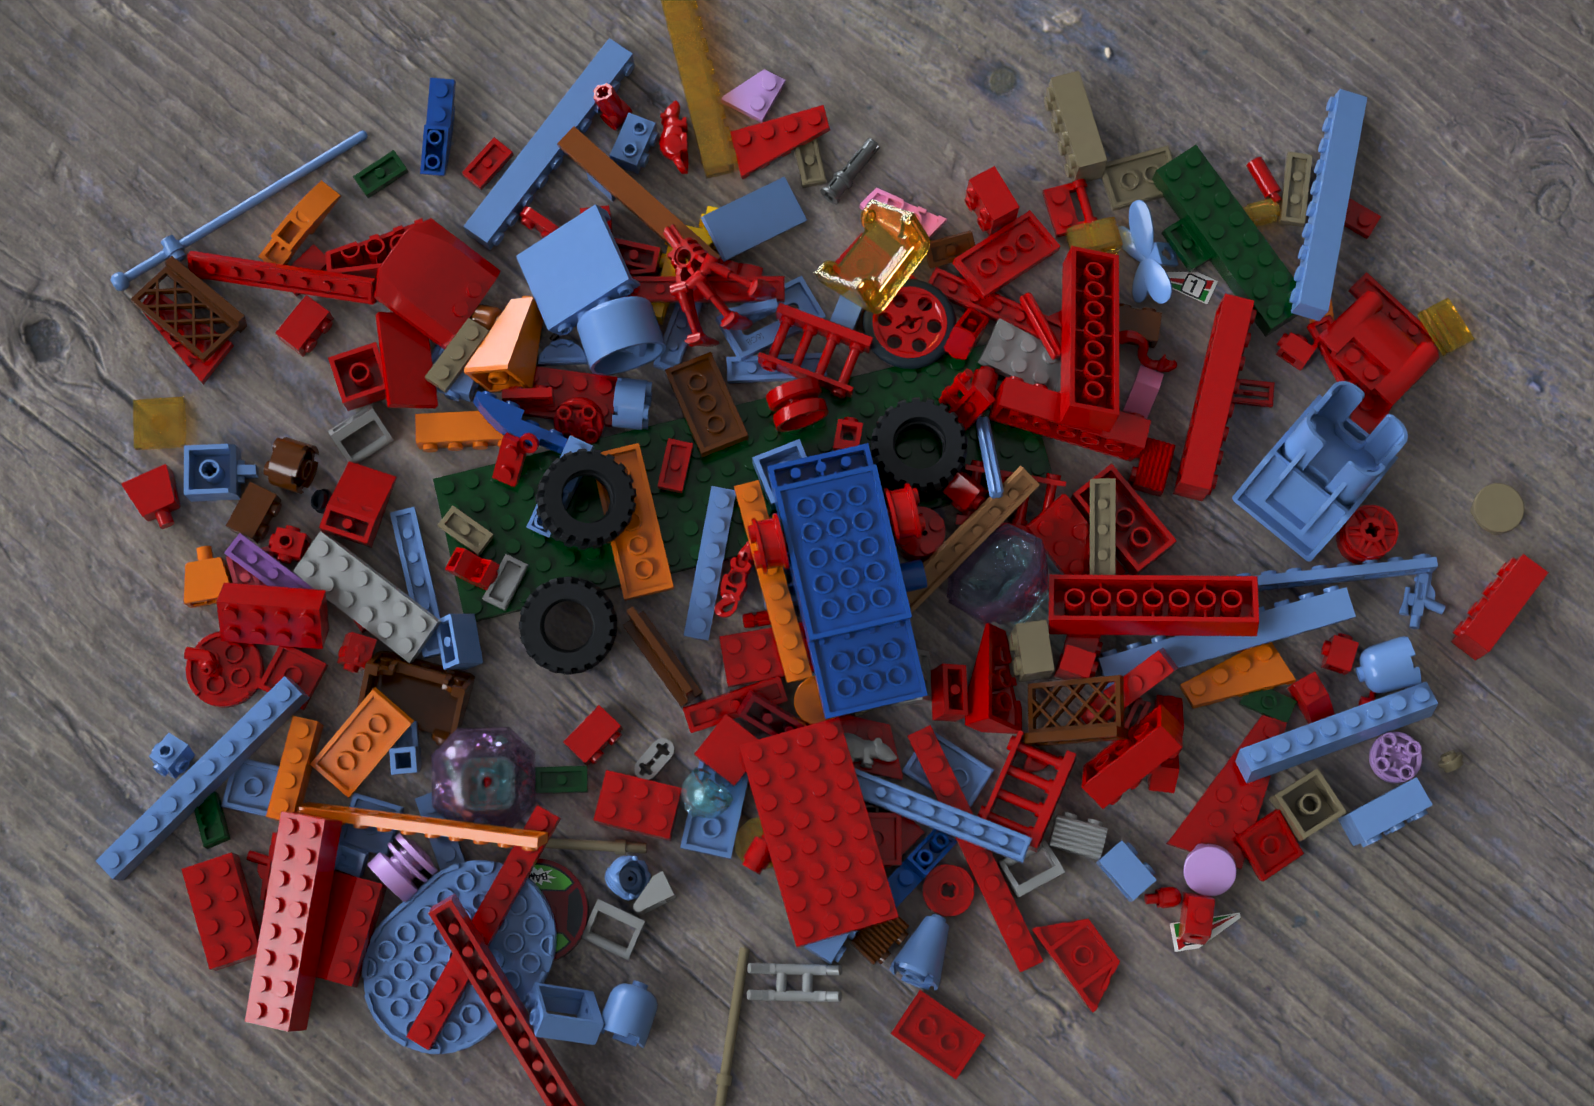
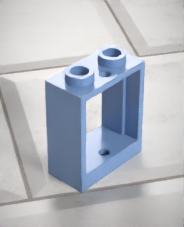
M534 982L531 992H528L526 995L525 1008L528 1009L529 1023L533 1027L535 1037L591 1045L596 1044L604 1022L594 991ZM546 1010L577 1015V1018L548 1014Z

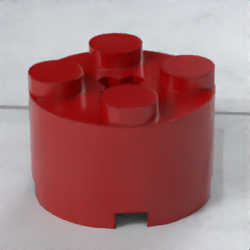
M917 507L918 514L923 513L926 528L922 531V538L917 539L915 536L903 538L895 546L905 559L909 561L921 559L923 562L943 544L945 525L942 517L934 510L927 507Z

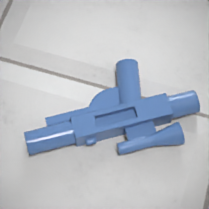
M1432 573L1416 575L1414 578V593H1410V587H1405L1403 603L1398 614L1408 616V606H1411L1409 628L1420 629L1424 607L1441 615L1445 610L1446 605L1435 601V590L1431 585Z

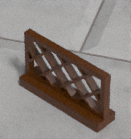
M171 256L165 261L166 266L130 300L131 303L205 363L237 331L241 333L247 327L245 315ZM166 276L174 281V288L159 289V283ZM174 294V304H160V295ZM177 294H190L192 296V303L178 304ZM146 295H156V305H144L140 300ZM207 308L210 311V318L196 319V309ZM178 309H192V319L178 320ZM160 310H174V320H162L160 318ZM225 323L230 327L224 334H214V324ZM210 324V334L196 335V325ZM178 325H192V335L179 334ZM196 340H211V346L202 353L196 348Z
M633 606L626 610L630 620L623 624L624 629L677 703L683 708L701 695L702 691L646 613L642 611L638 614Z
M1122 675L1028 684V733H1024V744L1039 747L1129 739V731L1127 728H1124V679ZM1115 682V693L1109 698L1102 690L1108 683ZM1085 685H1090L1095 691L1085 700L1079 692ZM1062 687H1067L1072 693L1062 702L1056 695ZM1036 689H1044L1049 694L1041 705L1036 700ZM1098 695L1106 701L1099 712L1091 706ZM1075 697L1083 703L1076 714L1068 708ZM1052 699L1060 705L1053 716L1045 710ZM1110 707L1116 711V722L1108 723L1103 718V715ZM1089 709L1095 717L1089 724L1085 725L1079 718ZM1066 711L1072 719L1066 726H1061L1056 720ZM1043 713L1049 721L1043 728L1036 729V719Z

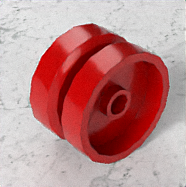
M805 377L786 382L766 394L769 409L776 412L773 415V421L777 431L788 432L812 425L828 415L829 411L825 399L818 398L821 394V388L817 378Z

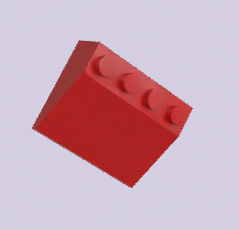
M334 871L316 977L351 987H358L363 960L376 927L387 890L386 885Z

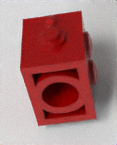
M354 632L345 634L343 644L338 652L337 663L344 665L343 669L350 672L358 673L359 670H365L366 662L372 657L377 639Z

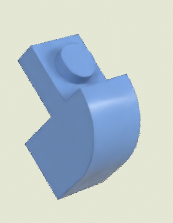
M414 721L397 743L389 749L391 775L418 773L421 771V747H419L417 721Z

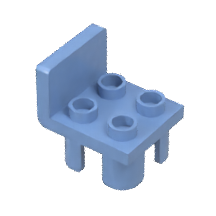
M1347 381L1334 383L1323 397L1319 394L1232 496L1233 501L1309 562L1314 559L1341 529L1398 459L1396 454L1408 439L1405 426L1394 415H1386L1371 434H1368L1348 418L1364 399L1365 393L1359 387Z

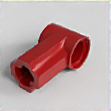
M608 83L598 85L593 90V99L602 111L601 119L610 128L617 130L625 122L628 113H633L632 109L619 98L613 86Z

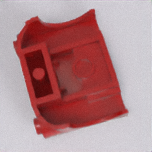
M1367 290L1325 329L1314 343L1316 345L1320 341L1332 351L1330 353V356L1333 358L1332 360L1368 394L1371 393L1374 396L1377 393L1388 403L1385 408L1388 411L1439 360V350L1431 342H1421L1418 345L1381 311L1384 306L1382 296L1376 291Z

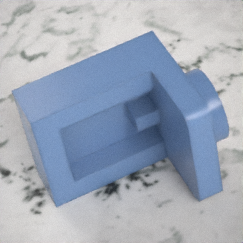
M341 841L338 845L334 870L337 869L360 878L364 875L370 852Z

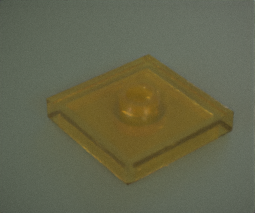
M184 397L133 400L135 450L176 448L186 445Z

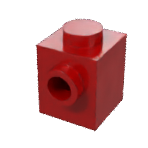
M957 472L954 479L943 491L944 494L953 500L951 504L961 512H964V510H977L986 501L985 496L989 492L965 472Z
M1342 633L1333 635L1329 641L1325 640L1321 649V654L1324 655L1321 668L1342 675L1351 672L1359 642L1353 641V637Z

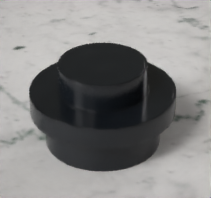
M328 489L316 490L311 497L312 508L318 513L324 514L332 492Z

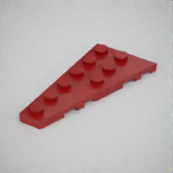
M1265 715L1260 716L1225 766L1211 782L1173 836L1168 840L1167 845L1187 852H1191L1196 845L1201 843L1218 845L1234 856L1236 869H1242L1246 856L1235 836L1256 823L1271 775L1246 784L1235 761L1241 748L1283 734L1287 723Z

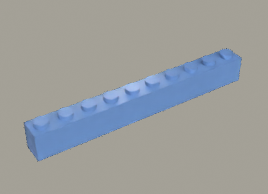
M610 38L606 41L463 226L468 236L488 250H491L494 245L498 246L501 243L506 229L509 226L512 227L517 222L523 207L531 204L534 198L533 194L538 188L541 189L545 186L550 172L553 169L556 170L561 165L565 152L557 146V143L573 126L580 132H586L592 123L591 119L594 115L601 113L599 106L593 99V90L598 85L608 83L617 92L621 80L624 76L628 77L635 67L633 53Z
M1339 89L1335 96H1331L1327 102L1326 111H1329L1322 127V131L1325 134L1318 148V152L1321 155L1314 169L1317 177L1310 190L1313 198L1306 211V216H1309V219L1302 232V237L1305 240L1298 253V259H1301L1294 275V281H1297L1296 288L1293 289L1290 296V303H1293L1291 313L1316 321H1320L1329 310L1367 97L1343 89Z
M1338 585L1323 589L1324 594L1314 596L1313 592L1298 596L1300 601L1290 603L1289 599L1274 603L1275 608L1265 610L1264 606L1259 607L1257 636H1175L1167 639L1166 635L1151 638V644L1142 646L1141 642L1127 645V650L1117 653L1116 649L1103 652L1102 658H1099L1097 662H1099L1098 665L1102 677L1125 676L1159 649L1164 648L1179 669L1350 620L1356 617L1347 587L1339 589ZM1115 682L1108 683L1105 688L1107 689Z
M284 676L135 821L96 862L112 879L123 881L194 812L195 808L199 807L211 793L227 780L310 697L294 680Z

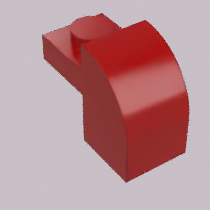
M456 547L445 570L472 585L488 590L489 586L494 583L498 576L500 565L492 560L483 559L467 549Z

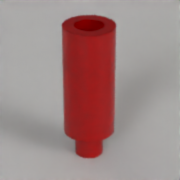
M1257 157L1250 161L1246 167L1264 198H1270L1273 205L1281 202L1282 199L1279 195L1281 189L1263 158Z

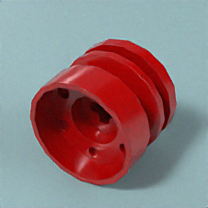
M1363 505L1356 509L1337 532V548L1344 558L1354 564L1362 565V562L1366 560L1378 561L1396 544L1399 535L1398 524L1393 515L1385 508L1377 505ZM1368 529V531H1373L1374 535L1372 536V534H1367L1366 530Z

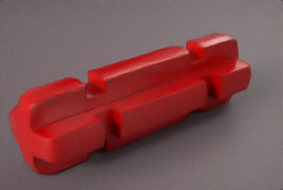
M767 611L756 612L757 614L754 615L753 613L743 614L742 618L745 628L755 627L757 624L758 626L771 625Z

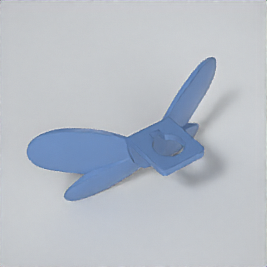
M1136 200L1129 209L1130 230L1125 226H1119L1115 230V236L1123 250L1140 262L1132 285L1134 301L1137 303L1143 302L1149 292L1155 302L1164 304L1171 298L1172 284L1162 266L1176 267L1179 263L1176 253L1169 243L1154 242V226L1150 209L1144 201ZM1164 249H1166L1169 252L1171 257L1170 260H1168L1165 256L1162 255V251H1164Z

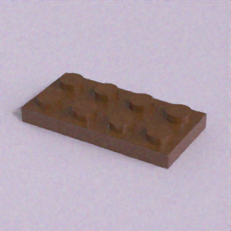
M711 352L665 369V374L702 457L749 439L745 426Z

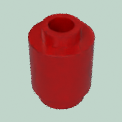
M981 366L980 369L974 370L971 385L973 386L980 382L994 397L999 375L995 373V369Z
M764 834L760 838L754 837L743 856L745 860L742 865L759 875L763 869H767L771 862Z

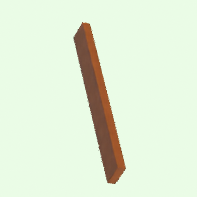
M575 126L557 143V146L671 248L672 246L663 235V232L667 226L670 227L674 224L684 239L689 237L695 238L704 250L717 257L718 261L721 259L718 253ZM691 253L686 257L687 262L691 259Z

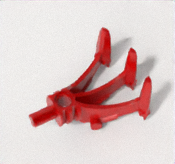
M674 224L664 229L663 235L673 248L667 254V257L671 260V265L676 269L677 283L670 285V292L673 297H678L681 309L686 314L692 334L687 335V339L684 342L690 347H713L720 344L716 339L704 334L693 297V290L696 288L724 316L721 320V327L727 330L749 329L753 325L752 320L740 315L738 312L731 311L708 281L707 275H711L713 271L726 279H732L748 287V296L753 299H773L777 293L776 288L760 278L753 279L751 282L737 275L733 270L717 263V257L704 250L695 238L689 237L684 239ZM691 253V259L686 263V257Z

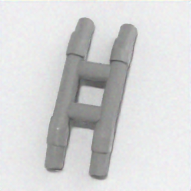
M748 964L747 971L750 974H776V990L749 989L747 991L748 1000L841 1002L842 1000L840 991H813V975H841V965ZM787 975H803L802 991H787Z

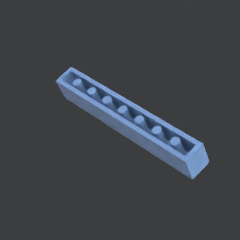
M1423 682L1241 748L1235 762L1247 784L1431 717L1438 705V701L1428 683Z

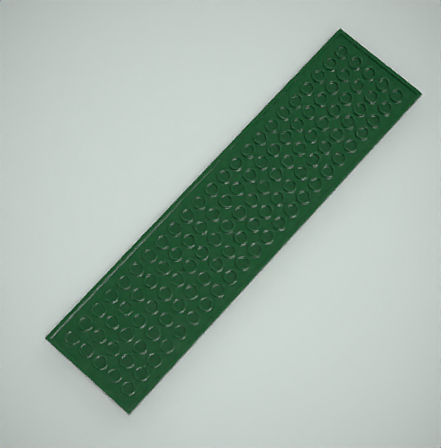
M986 344L976 346L966 360L953 358L948 353L944 354L938 361L917 369H902L894 366L850 377L847 385L853 387L851 398L846 396L845 398L836 397L831 394L830 390L820 387L821 394L818 398L825 399L829 411L828 415L822 420L798 430L788 432L777 431L773 421V415L776 412L769 409L766 398L735 405L749 439L705 457L701 456L685 418L648 426V430H631L599 438L591 445L594 446L593 449L603 452L639 443L670 573L693 569L697 566L711 486L734 490V486L759 480L753 466L752 457L800 439L807 457L833 451L838 419L844 420V417H853L863 423L860 445L869 443V448H871L873 429H875L880 416L885 415V410L890 406L895 408L899 401L905 399L906 403L912 401V398L920 397L921 402H926L927 398L934 399V404L940 406L938 399L942 396V391L954 383V378L958 373H963L965 369H970L974 374L975 369H980L983 366L978 361ZM998 374L996 390L1006 378ZM959 391L958 397L961 399L964 394ZM947 404V411L949 412L952 409V407L949 404ZM991 406L980 417L986 416L989 418ZM990 420L1000 470L1015 472L1022 466L1030 475L1046 478V473L1052 474L1042 435ZM976 422L965 431L968 446L962 472L968 473L970 476L972 475V470H966L965 464H971L972 460L983 462ZM908 429L898 436L895 443L897 457L905 465L912 468L923 469L931 467L942 456L943 448L940 439L927 429ZM849 434L843 437L844 440L851 441L853 439ZM668 438L693 443L683 494L658 489ZM549 450L526 456L520 480L516 487L492 478L495 464L433 479L442 519L453 505L494 535L479 557L492 560L500 565L505 554L529 565L506 611L482 599L486 590L455 576L463 614H475L476 622L521 611L528 596L538 586L555 578H581L594 583L603 591L621 586L611 542L596 549L578 550V547L572 546L569 548L564 546V542L559 539L556 541L552 537L548 538L526 527L537 504L535 500L538 484L550 465L557 458H560L561 454ZM982 472L980 484L988 490L986 475ZM582 477L566 509L567 513L577 521L592 523L604 516L597 483L591 477ZM881 478L880 482L883 491V488L887 487L884 485V480ZM761 486L769 518H772L773 513H777V510H771ZM935 492L933 497L925 498V495H919L920 503H918L917 507L936 509L952 505L951 502L953 500L943 492L940 494ZM736 496L723 561L730 560L733 557L737 558L739 551L748 541ZM445 532L450 557L456 547L472 552Z

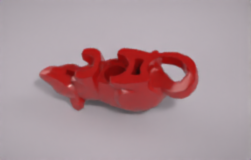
M675 100L666 108L664 113L660 114L663 132L659 140V147L663 156L673 161L681 174H688L687 117H683L682 120L679 119L681 107L679 102Z
M748 541L739 551L738 557L731 559V570L728 574H724L722 578L720 592L723 599L714 608L715 614L719 617L726 618L733 615L737 610L738 602L747 590L748 576L752 565H755ZM734 604L733 608L730 611L724 612L723 609L725 607Z

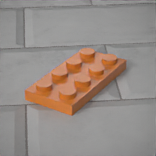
M375 687L310 765L349 798L386 756L389 749L397 743L414 723V720Z

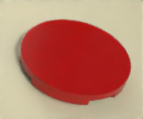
M220 631L209 634L198 642L195 648L209 650L217 662L216 672L206 676L201 673L202 669L198 661L187 660L186 678L191 690L199 699L215 707L227 708L244 703L258 690L257 686L264 675V661L260 650L255 644L221 641Z

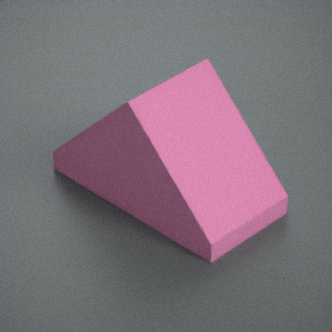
M1140 366L1123 411L1139 413L1147 419L1160 389L1164 374Z

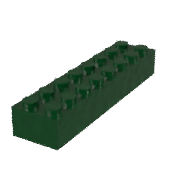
M1194 145L1157 169L1152 178L1155 182L1154 185L1163 193V197L1178 218H1184L1211 255L1210 262L1234 295L1254 300L1253 309L1257 310L1254 322L1264 336L1267 337L1298 315L1291 313L1293 303H1290V296L1293 289L1296 288L1297 281H1294V277L1198 146Z

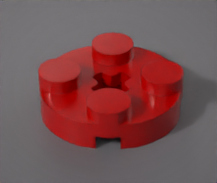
M943 864L935 867L928 873L922 886L923 899L932 912L942 917H954L963 913L971 905L974 897V883L971 876L966 870L955 865ZM944 884L955 887L952 898L948 895H942L941 892L944 890Z

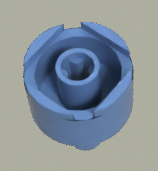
M617 378L613 403L615 415L612 414V427L648 430L649 407H651L652 382L640 379Z

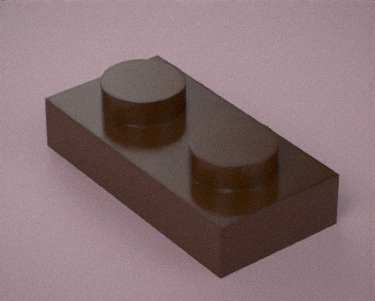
M972 231L923 243L929 268L952 263L956 257L975 246Z

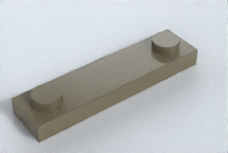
M1116 478L1090 479V575H1116Z

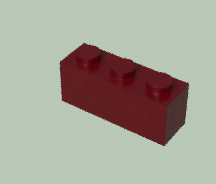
M751 689L737 709L739 717L771 736L808 726L804 721Z

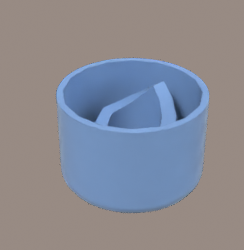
M629 296L607 301L588 310L577 323V330L590 370L596 375H612L636 369L657 359L666 350L653 306L649 300L643 297Z

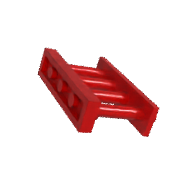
M779 303L776 310V319L781 323L769 354L759 352L758 364H761V367L767 371L775 372L777 370L798 379L805 377L817 378L820 387L830 390L834 396L851 398L853 387L847 384L859 354L870 352L873 337ZM794 325L802 328L804 334L792 363H788L777 358L790 327ZM818 334L826 337L827 343L815 372L801 368L813 336ZM842 343L849 346L850 352L839 380L836 381L824 375L836 345Z
M972 460L971 464H965L966 470H972L971 477L980 483L982 472L985 473L983 462ZM1000 470L1002 484L1014 472ZM1046 473V478L1031 475L1037 482L1047 484L1042 511L1054 502L1057 485L1066 487V481L1061 480V475ZM1029 496L1017 507L1016 516L1012 519V523L1003 521L994 531L1034 538L1025 527L1027 525L1025 518ZM964 510L962 514L957 513L955 524L962 525L975 511Z
M1019 730L1017 736L1012 735L1009 740L1007 750L1010 752L987 806L982 805L977 816L1031 837L1032 840L1028 849L1037 853L1076 762L1077 754L1067 750L1065 756L1060 755L1057 757L1031 745L1024 744L1022 742L1024 732ZM1021 752L1055 766L1054 769L1058 771L1055 779L1050 778L1046 780L1013 766L1017 753ZM1010 775L1044 789V793L1048 794L1045 803L1040 802L1038 804L1002 789L1007 776ZM998 798L1035 813L1034 816L1038 818L1035 826H1029L1028 828L993 813L992 811Z

